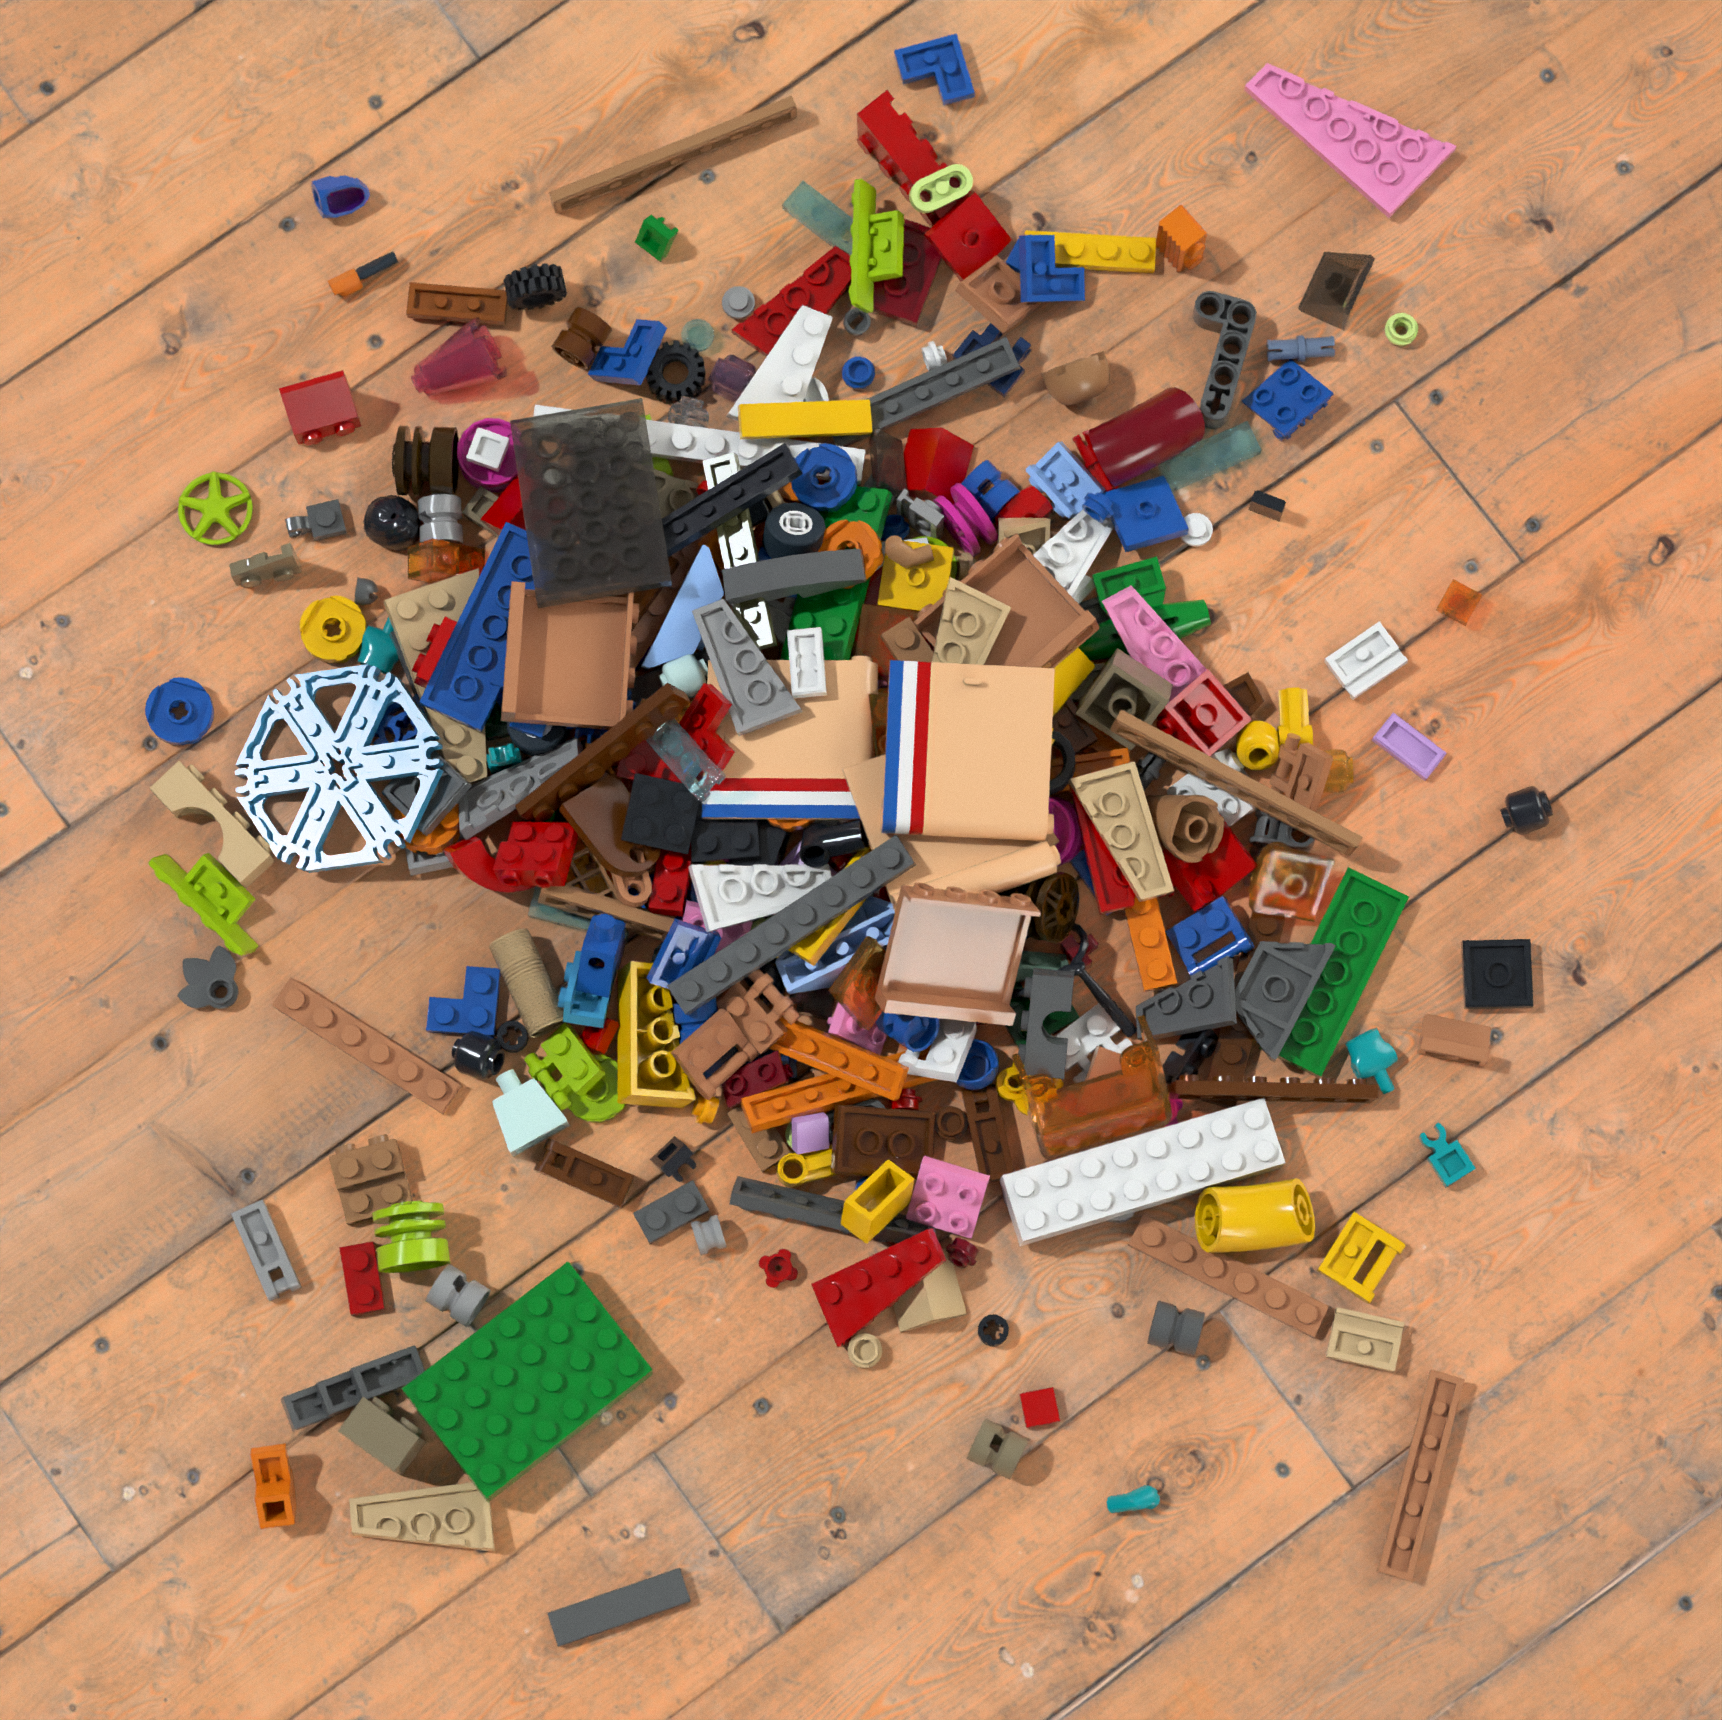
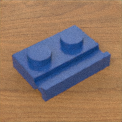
M674 919L647 975L650 984L669 989L667 985L714 955L722 939L720 934L716 931L706 932V929Z

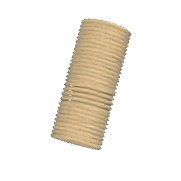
M524 928L518 929L493 941L489 946L490 951L495 958L494 960L499 967L498 969L504 978V982H506L505 984L508 991H510L509 993L521 1016L526 1031H528L529 1037H539L558 1029L564 1023V1008L558 1007L559 996L556 993L555 987H553L554 985L551 978H549L548 971L544 967L543 960H541L529 930Z

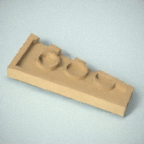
M472 1482L349 1499L351 1527L354 1536L495 1551L491 1505Z

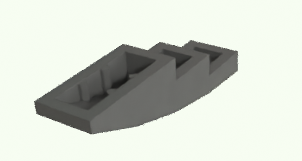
M861 549L791 555L722 569L725 597L730 605L763 597L766 601H771L798 593L802 598L866 582Z
M413 1345L353 1367L345 1373L317 1382L309 1388L281 1398V1402L294 1432L355 1408L362 1397L372 1401L374 1396L380 1398L400 1390L423 1373L425 1369L416 1346Z

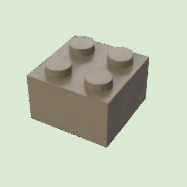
M1117 648L1081 695L1075 714L1129 750H1132L1136 744L1110 730L1120 710H1123L1151 725L1169 702L1173 684Z
M374 1396L372 1401L362 1397L338 1431L392 1471L402 1476L426 1443V1441L419 1437L423 1431L404 1417L399 1422L392 1417L395 1410Z

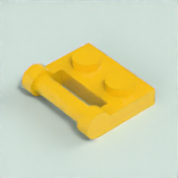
M1353 1212L1317 1271L1353 1293L1360 1300L1370 1304L1375 1296L1373 1291L1396 1254L1401 1255L1406 1245L1356 1212ZM1376 1241H1379L1385 1247L1363 1283L1360 1284L1353 1280Z

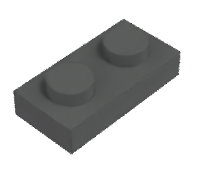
M692 1180L639 1209L633 1215L649 1244H652L708 1213L710 1210Z

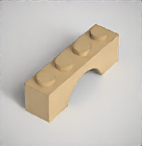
M178 761L150 787V790L177 819L190 814H202L215 819L220 824L223 831V847L218 860L246 889L275 862L269 854L272 851L270 845L260 835L255 839L246 830L250 827V824L237 811L231 815L223 807L227 803L226 799L215 788L208 791L201 784L205 778L192 764L186 768Z

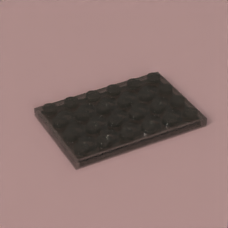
M643 399L510 420L538 608L672 586Z

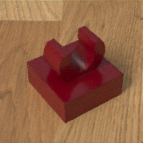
M1091 933L1088 935L1089 946L1082 960L1086 965L1085 970H1088L1092 965V960L1088 955L1094 952L1099 945ZM1070 935L1060 943L1059 949L1063 954H1066L1070 963L1077 954L1081 941L1078 943Z

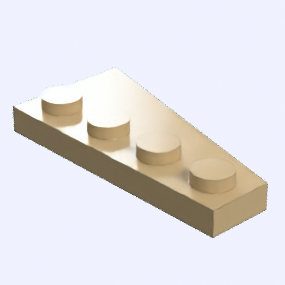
M950 577L932 662L984 665L1011 607Z
M1135 761L1069 779V784L1139 902L1173 893L1172 882Z

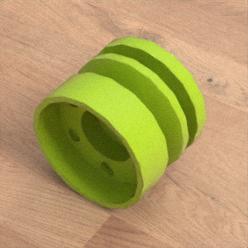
M409 1201L393 1204L388 1208L372 1213L374 1223L389 1224L375 1229V1237L391 1238V1243L376 1248L380 1273L414 1272L450 1264L448 1240L432 1238L431 1233L446 1228L445 1220H430L444 1214L442 1203Z

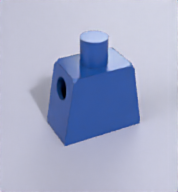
M609 914L592 916L581 949L576 991L609 998L624 954L625 922L616 920ZM597 958H600L605 964L602 969L593 968Z

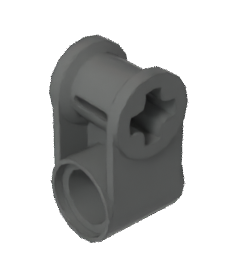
M1259 809L1255 810L1257 823L1254 836L1250 837L1249 840L1251 845L1262 849L1281 850L1296 854L1307 853L1313 848L1314 838L1310 837L1308 841L1298 843L1291 836V833L1297 829ZM1270 824L1268 834L1265 835L1266 825Z

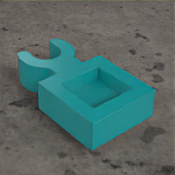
M514 744L489 748V754H486L491 774H496L523 761L520 749L514 748Z
M1437 1123L1434 1125V1129L1438 1133L1436 1141L1429 1140L1424 1132L1419 1135V1140L1424 1147L1432 1149L1435 1153L1428 1157L1427 1161L1445 1188H1447L1476 1168L1458 1140L1448 1145L1445 1140L1446 1130L1443 1125Z

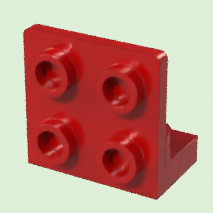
M1225 820L1223 836L1218 847L1213 853L1208 852L1201 857L1203 860L1199 862H1185L1176 858L1167 849L1162 851L1171 881L1194 912L1217 900L1257 868V863Z

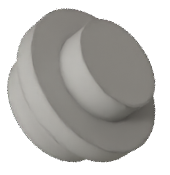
M735 286L728 289L723 295L722 307L729 317L743 319L753 312L755 299L749 289Z

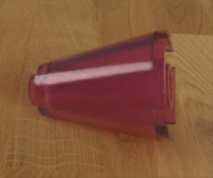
M478 317L467 322L414 366L415 374L411 375V379L419 393L424 392L429 397L501 380L507 376L506 366L499 368L497 359L502 357L500 350L485 324L478 327L480 322Z

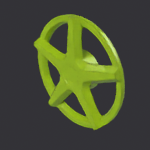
M214 471L199 476L187 485L179 497L178 515L182 527L188 535L203 544L221 545L229 543L238 538L251 521L253 504L250 493L241 481L231 475ZM209 480V493L206 499L188 497L196 486ZM220 480L233 483L242 493L227 498L222 497ZM247 503L246 518L238 529L229 516L230 509ZM185 506L202 512V517L194 531L186 521ZM213 523L220 524L230 534L226 538L215 540L202 537Z

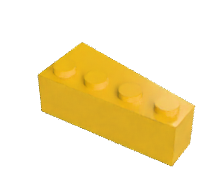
M630 961L618 970V1023L620 1024L618 1027V1104L683 1108L696 1099L693 1088H690L688 1076L671 1054L680 1045L679 1038L681 1037L671 1010L673 1004L670 991L667 988L650 984L647 975L653 963Z

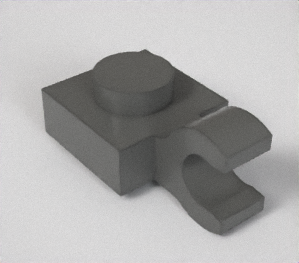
M338 499L306 506L308 516H294L285 519L289 537H297L312 532L314 541L347 534Z

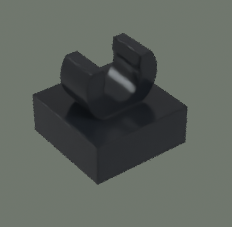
M675 1136L650 1159L666 1176H672L679 1182L684 1180L678 1173L680 1166L686 1163L693 1170L696 1168V1163L690 1158L693 1152Z

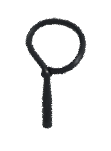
M1075 923L1071 930L1080 936V947L1071 964L1065 965L1058 970L1075 972L1074 976L1079 975L1101 1007L1117 1023L1122 1032L1127 1037H1130L1137 1031L1136 1026L1130 1022L1131 1020L1118 1007L1116 1002L1112 1000L1111 996L1085 970L1086 965L1082 960L1089 946L1088 936L1084 929ZM1024 988L1013 989L1011 998L1024 997Z

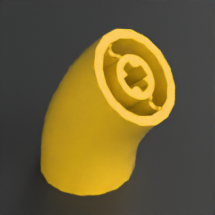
M1297 1178L1257 1185L1204 1188L1199 1195L1195 1211L1197 1240L1201 1248L1207 1253L1279 1248L1308 1243L1314 1238L1315 1221L1311 1200L1304 1184Z

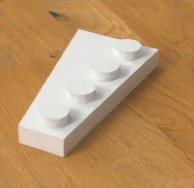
M1081 510L1055 536L1042 545L1033 556L1073 596L1114 528L1110 518H1106L1102 523L1091 518L1084 510Z
M789 864L784 866L690 865L688 867L706 932L775 915L832 877L828 864L818 868L809 867L805 864Z

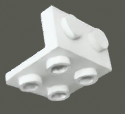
M1229 748L1210 756L1248 776L1237 754ZM1191 773L1185 775L1167 790V795H1203L1212 799L1218 804L1219 814L1223 816L1229 827L1245 815L1257 810V808Z

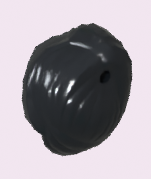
M388 495L376 498L368 505L363 523L364 531L370 540L384 548L397 551L408 550L417 544L420 537L419 528L421 524L417 509L411 502L397 495Z

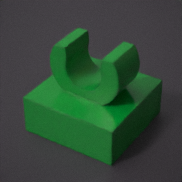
M649 215L643 220L635 243L660 262L668 255L678 228L674 227L671 230L663 224L665 221L663 217L655 218L653 215Z

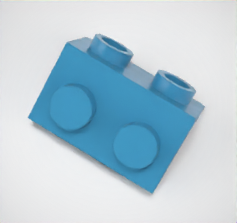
M576 951L573 963L567 962L564 982H568L567 988L561 987L558 1007L564 1008L563 1022L604 1028L611 993L609 998L576 991L581 951ZM594 966L593 968L602 969L603 967Z

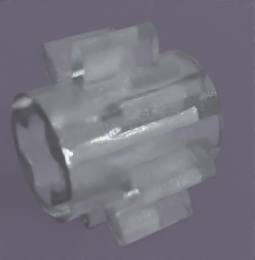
M681 396L680 402H676L670 407L668 422L706 428L709 422V413L706 409L702 408L704 401Z

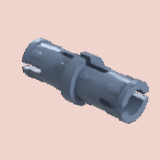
M1303 335L1296 336V339L1267 340V348L1269 350L1281 349L1279 351H1267L1268 361L1297 359L1298 362L1305 361V358L1335 357V349L1333 347L1321 348L1322 346H1335L1334 336L1304 338Z

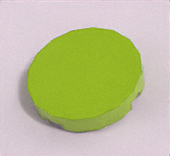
M593 1055L606 1074L583 1096L576 1094L573 1089L566 1096L571 1102L568 1109L577 1118L586 1122L602 1123L617 1116L626 1104H618V1063L605 1055Z

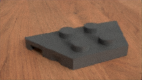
M1260 941L1235 989L1236 1014L1271 1061H1276L1336 945L1332 943L1304 944V942H1290L1286 944Z

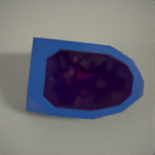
M346 175L339 177L327 176L312 181L311 185L313 198L322 218H336L351 214L363 207L370 196L366 184L358 178Z

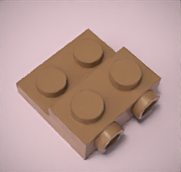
M388 1135L376 1136L368 1139V1146L357 1149L355 1144H346L335 1148V1155L328 1156L347 1225L373 1219V1212L388 1208L393 1204L413 1201L399 1144L395 1138L389 1140Z

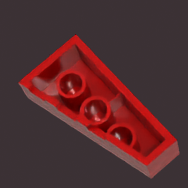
M886 90L857 113V143L867 155L872 153L878 159L880 170L887 178L893 177L901 185L899 186L900 192L910 202L909 192L917 181L948 166L944 162L938 165L936 162L938 156L927 139L921 138L919 140L916 137L917 133L912 125L913 121L906 112L901 115L897 113L892 106L894 97ZM951 177L949 179L951 187L959 188L960 182L957 178ZM922 191L920 193L922 201L929 202L931 200L928 192ZM960 199L933 212H920V214L930 226H933Z

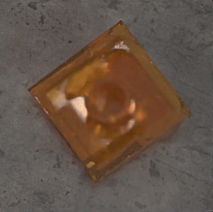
M1283 842L1268 844L1260 853L1257 868H1255L1249 886V907L1254 912L1315 922V914L1335 860L1305 851L1290 849Z

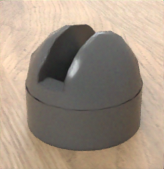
M858 308L848 311L843 319L845 330L849 334L856 336L865 333L871 323L869 314ZM860 315L864 320L856 325L853 330L849 324Z
M358 577L354 603L369 605L375 602L378 596L374 593L379 591L377 584L372 580Z

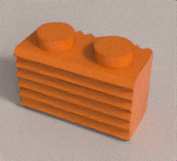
M1179 205L1159 221L1156 248H1160L1159 253H1164V258H1168V262L1172 263V267L1177 268L1176 272H1182L1186 268L1190 271L1204 259L1202 255L1206 248L1207 233L1184 206Z

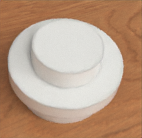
M934 341L928 342V346L921 348L928 371L947 363L942 345L936 347Z
M1192 513L1184 517L1189 530L1188 535L1182 536L1181 539L1190 546L1197 547L1206 544L1213 532L1211 521L1200 513Z

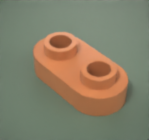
M634 849L629 852L634 862H645L641 850ZM648 871L637 877H621L611 873L617 897L622 904L638 908L647 903L652 892ZM634 888L638 890L639 895H630L628 889Z

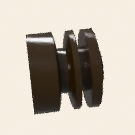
M409 426L398 427L396 442L393 445L392 473L398 495L406 496L409 491L410 481H412L414 496H420L424 481H429L432 495L448 494L456 496L459 478V461L457 458L459 436L457 427H434L430 441H425L422 426L415 427L413 441H411Z
M1059 871L998 893L999 896L1011 897V894L1017 893L1031 898V901L1041 913L1040 917L1031 916L1027 936L1036 940H1044L1050 943L1061 942L1069 935L1075 924L1080 897L1078 884L1075 878L1066 872Z

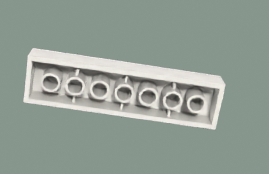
M1261 1098L1005 1174L1000 1179V1185L1019 1246H1023L1128 1213L1198 1194L1204 1188L1221 1187L1275 1171L1285 1164V1160L1265 1098Z

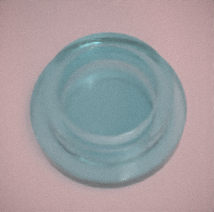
M693 319L682 328L681 339L683 344L684 342L689 343L691 349L696 348L701 352L712 345L714 331L707 321Z

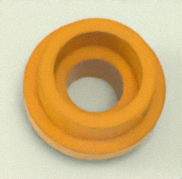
M701 1095L696 1097L692 1108V1114L696 1115V1123H712L719 1106V1098L713 1096L710 1100H707Z

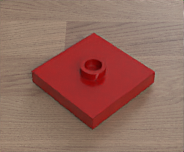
M972 190L962 197L924 234L960 282L998 255L1012 241V238L981 198Z

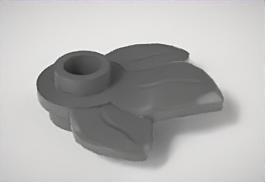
M217 946L210 957V961L199 958H185L183 960V974L189 985L178 993L179 999L188 1007L196 1009L208 1005L216 1009H226L232 1006L238 998L239 991L237 984L233 980L237 966L231 954L225 948ZM221 987H225L228 990L224 998L216 996V991Z

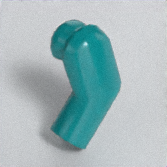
M1143 1485L1126 1494L1109 1496L1107 1498V1508L1110 1513L1145 1508L1154 1509L1158 1506L1160 1497L1156 1488Z

